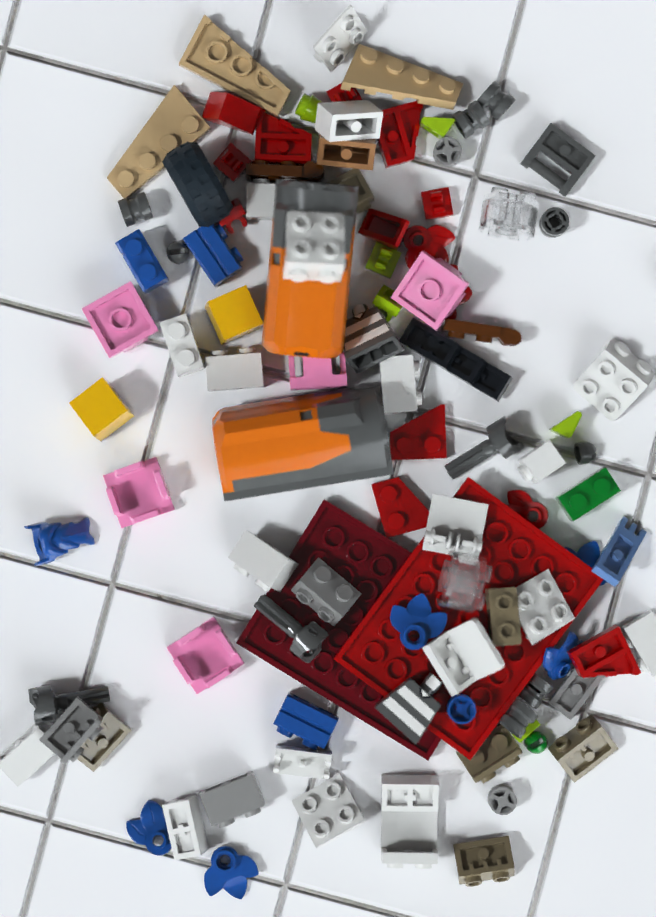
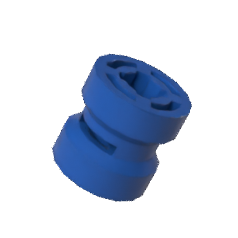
M460 693L451 696L447 702V713L455 723L467 724L475 717L476 705L468 695Z

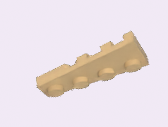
M204 14L178 63L179 66L278 117L291 94V90L265 67H262L246 50L242 49Z
M359 44L340 89L350 91L351 87L364 89V94L376 95V92L391 94L392 99L402 101L404 98H413L419 104L454 110L464 83Z
M175 85L107 176L108 181L123 198L128 199L165 168L163 160L168 152L186 142H196L211 129Z

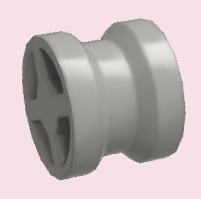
M452 137L439 139L433 149V158L442 167L454 166L462 154L460 143Z
M503 784L496 785L488 793V804L496 814L508 815L516 808L517 797L510 787Z

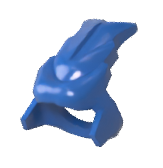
M88 517L83 518L76 524L73 522L63 525L60 522L50 524L38 522L24 526L25 529H32L34 545L39 556V561L34 564V567L51 563L58 556L68 553V550L78 548L80 544H95V540L89 532L90 521Z

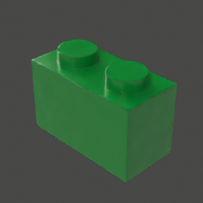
M601 467L556 496L555 499L569 521H575L621 490L607 468Z

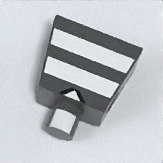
M358 304L353 307V317L346 320L344 354L346 360L356 373L404 351L403 345L378 307L368 309L366 304Z
M431 672L420 684L409 677L374 706L413 743L417 744L441 706L432 696L443 683Z

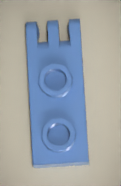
M625 516L617 524L591 570L614 587L622 579L647 531L641 529L637 535L634 534L638 526L634 522L627 529L625 525L628 522V518Z

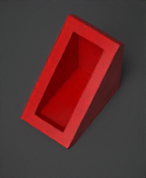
M210 92L202 118L253 135L262 108L228 92Z
M369 208L358 233L375 242L398 250L410 221Z

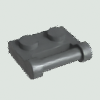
M550 123L520 164L526 169L530 167L560 190L559 193L566 197L596 155L557 126ZM538 153H543L570 173L571 176L566 181L535 157Z

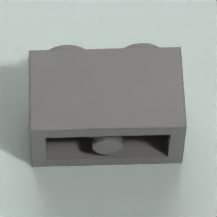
M253 771L202 790L199 794L211 826L218 824L219 828L234 823V818L245 814L246 818L260 813V808L265 805Z

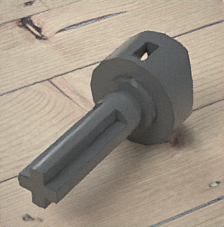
M505 416L486 427L489 439L481 442L444 466L452 479L457 478L496 452L501 453L507 459L524 448L523 442L515 440L506 432Z
M265 594L259 597L254 607L293 638L290 651L302 661L310 663L321 652L322 642L328 636V632L315 621L303 627L301 623Z
M50 685L28 689L29 701L35 707V726L54 723L58 710H66L77 696L88 705L110 702L107 686L62 693L56 696L52 692Z

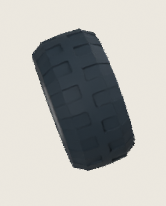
M186 142L166 154L163 164L198 226L209 227L230 215L229 213L233 205L197 142Z

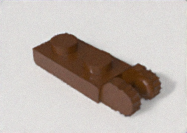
M254 160L252 164H246V180L252 182L253 179L259 178L269 179L270 182L275 183L276 179L320 182L325 172L322 165H317V161L316 163L308 161L303 166H297V163L292 161H282L280 165H270L265 160Z
M452 319L444 320L442 331L448 332V337L464 339L465 335L476 336L475 341L492 343V339H497L502 346L509 345L510 347L516 346L522 339L521 332L515 329L512 330V328Z

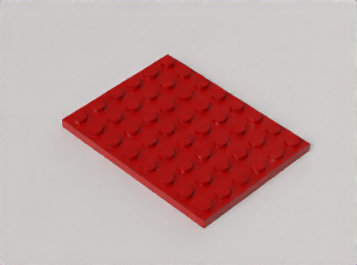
M467 477L453 498L489 504L482 537V549L478 560L422 550L424 535L333 659L383 696H386L409 677L420 684L430 672L442 682L422 648L410 650L402 644L400 632L392 626L390 620L393 605L406 608L412 598L423 593L430 603L431 613L443 612L447 614V623L442 633L472 618H476L489 636L485 588L518 587L546 569H549L576 618L604 579L591 571L592 568L471 478ZM574 620L531 645L529 639H526L527 635L520 624L521 644L495 647L499 651L505 666L497 672L476 680L460 692L468 695L476 705V714L473 720L467 724H458L451 720L446 709L451 695L443 683L432 696L441 706L427 729L471 760L496 727L500 718L507 712L543 663L546 648L554 647ZM412 630L409 633V639L416 641L419 638V632ZM437 637L429 638L425 645H427L429 642H431Z

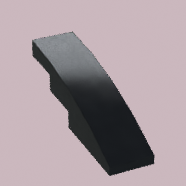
M412 318L399 340L404 346L499 402L513 379L509 374L489 364L483 358L463 348L457 342L415 318Z

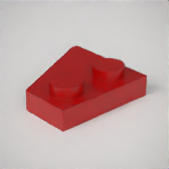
M414 101L381 110L383 111L380 139H377L385 168L414 160L415 144L419 133V120L423 104Z
M262 108L256 125L255 160H265L269 163L278 164L282 161H292L297 164H305L311 161L312 134L301 128H294L291 123L282 118L279 120Z
M440 404L389 432L391 460L447 458L445 404Z
M399 477L371 484L387 538L426 528L429 510Z
M616 624L567 651L578 675L582 678L600 675L609 677L620 674H641L620 627Z

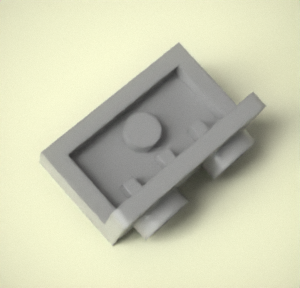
M319 557L291 589L300 602L310 606L317 612L320 619L330 623L332 626H335L362 594Z
M77 696L40 738V741L55 753L64 765L68 760L74 762L84 751L81 745L88 738L93 741L103 728L100 724L103 718Z

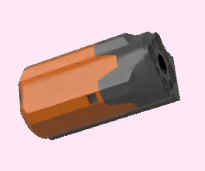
M276 179L262 345L268 352L311 358H336L344 352L358 186ZM289 211L340 213L345 217V267L341 282L322 283L317 280L295 282L291 279H283V266L286 256V216Z
M350 387L225 407L217 411L212 419L215 452L224 501L394 474L380 387L363 389Z

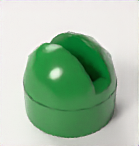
M533 731L525 738V746L533 754L542 753L547 748V738L540 731ZM542 738L543 742L532 749L530 745Z

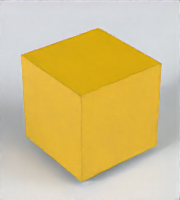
M246 285L207 301L205 305V310L221 345L254 332L263 325V321Z
M103 377L69 402L92 435L100 441H103L134 417L111 384Z

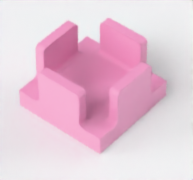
M422 251L390 298L430 327L438 330L444 320L453 314L466 295L464 291L470 283L461 277L462 273L442 258L436 259L427 252Z
M131 281L82 308L109 358L121 352L125 353L147 341L149 336L159 331L153 321L154 319Z
M344 352L339 355L340 374L337 375L332 373L331 358L303 357L304 375L296 377L294 356H288L291 391L347 387Z
M157 457L140 461L103 475L107 486V495L113 512L118 517L121 528L175 510Z
M214 616L166 647L172 655L173 662L187 684L192 686L196 694H199L206 688H210L244 664V661Z

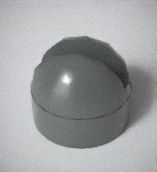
M175 241L167 248V257L172 263L182 264L187 261L189 249L185 243ZM184 249L185 253L171 255L170 251Z
M579 442L574 444V454L579 465L588 464L596 458V447L592 443Z

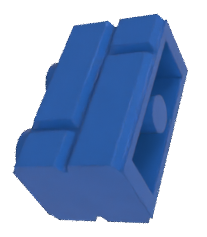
M219 223L215 226L213 224L209 227H199L183 238L185 244L214 287L219 286L243 269L240 263L244 261L237 248L234 246L230 249L224 241L228 238V235Z
M140 229L115 243L144 294L169 281Z
M288 692L273 724L278 726L276 731L289 738L293 734L303 738L301 742L303 745L317 750L318 746L323 749L325 748L339 720V716Z

